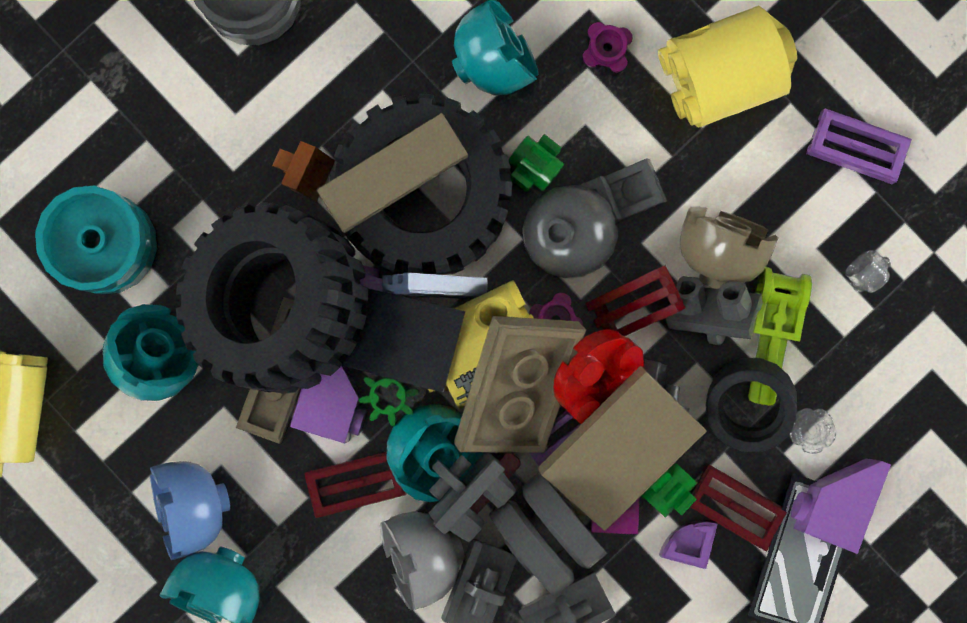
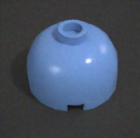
M179 461L150 467L152 473L150 475L151 489L158 522L162 523L165 532L169 531V535L162 537L170 559L186 557L204 550L217 538L222 528V512L230 510V501L225 484L216 485L211 474L196 463Z

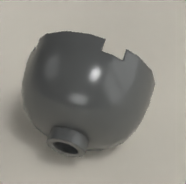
M576 185L555 187L538 197L527 211L522 228L524 247L531 260L546 273L565 279L584 277L602 268L614 253L619 235L618 226L615 225V217L611 212L613 210L608 201L594 190Z

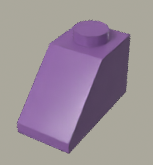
M341 365L331 376L320 374L322 378L320 384L309 389H301L290 425L291 428L344 444L349 442L351 434L360 435L367 409L360 407L359 399L363 396L348 368Z
M866 458L816 480L817 482L809 486L807 493L800 492L793 503L791 517L796 519L793 529L858 554L891 464Z

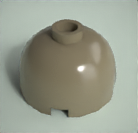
M690 207L680 236L681 254L689 267L700 273L699 280L704 285L719 289L722 284L728 281L746 283L754 280L764 271L779 237L773 235L765 238L768 229L742 217L720 211L719 216L714 219L705 217L706 207Z

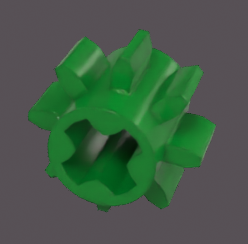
M545 134L538 142L528 135L508 159L510 166L515 169L510 176L511 181L526 193L533 185L544 191L565 165L556 158L562 147Z
M383 376L379 381H375L370 377L364 378L365 383L371 387L370 395L361 397L359 402L364 404L371 403L375 409L370 415L371 421L377 419L381 414L388 415L390 425L395 426L397 422L396 412L402 410L409 415L414 413L413 408L407 404L409 396L417 395L419 389H407L404 382ZM396 384L399 387L396 396L401 400L400 405L390 404L386 408L382 407L380 402L383 396L378 392L379 387L388 388Z
M674 463L641 496L665 518L673 509L682 516L697 500L690 493L697 482L677 463Z

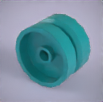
M97 186L73 187L56 196L41 213L35 231L37 255L46 272L62 285L101 295L121 293L137 285L151 269L157 252L156 230L147 213L132 200ZM100 235V242L96 246V238Z

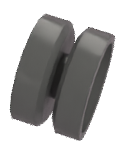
M194 0L198 9L222 37L240 45H262L278 39L293 25L301 8V0Z
M538 472L522 486L523 497L536 514L530 517L515 500L509 499L500 508L496 507L492 510L489 516L505 538L504 542L517 560L531 575L534 574L540 583L556 597L574 582L573 571L560 554L564 549L578 565L587 569L603 558L607 552L553 485Z

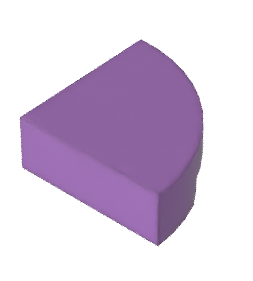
M702 520L680 526L665 540L659 556L706 569L718 524Z

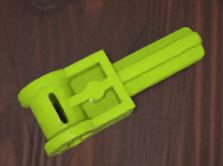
M765 267L764 271L759 274L755 293L761 294L763 304L761 310L757 313L753 333L760 334L756 358H762L775 363L782 369L787 340L800 342L805 313L811 296L812 279L810 275L802 274L798 278L773 273L770 267ZM775 288L788 290L790 294L776 292ZM751 381L748 394L749 401L768 406L774 405L777 397L776 392L765 384Z

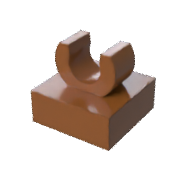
M300 141L295 154L279 149L272 166L283 170V173H285L281 184L299 195L317 202L320 196L317 189L325 185L335 160L317 147Z

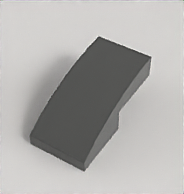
M648 158L605 177L600 176L579 185L580 187L594 190L608 201L613 210L611 212L615 217V222L667 202L652 162Z

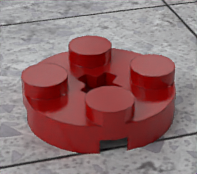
M605 329L584 337L573 347L578 353L572 358L569 365L562 361L557 369L553 386L554 396L558 403L580 424L640 366L644 367L643 350L618 331Z

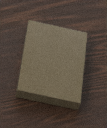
M492 316L454 441L460 452H545L560 408V404L554 396L555 375L562 361L569 365L572 358L578 353L573 347L584 338L586 329L579 321Z
M640 366L538 467V470L547 481L600 528L606 531L707 430Z

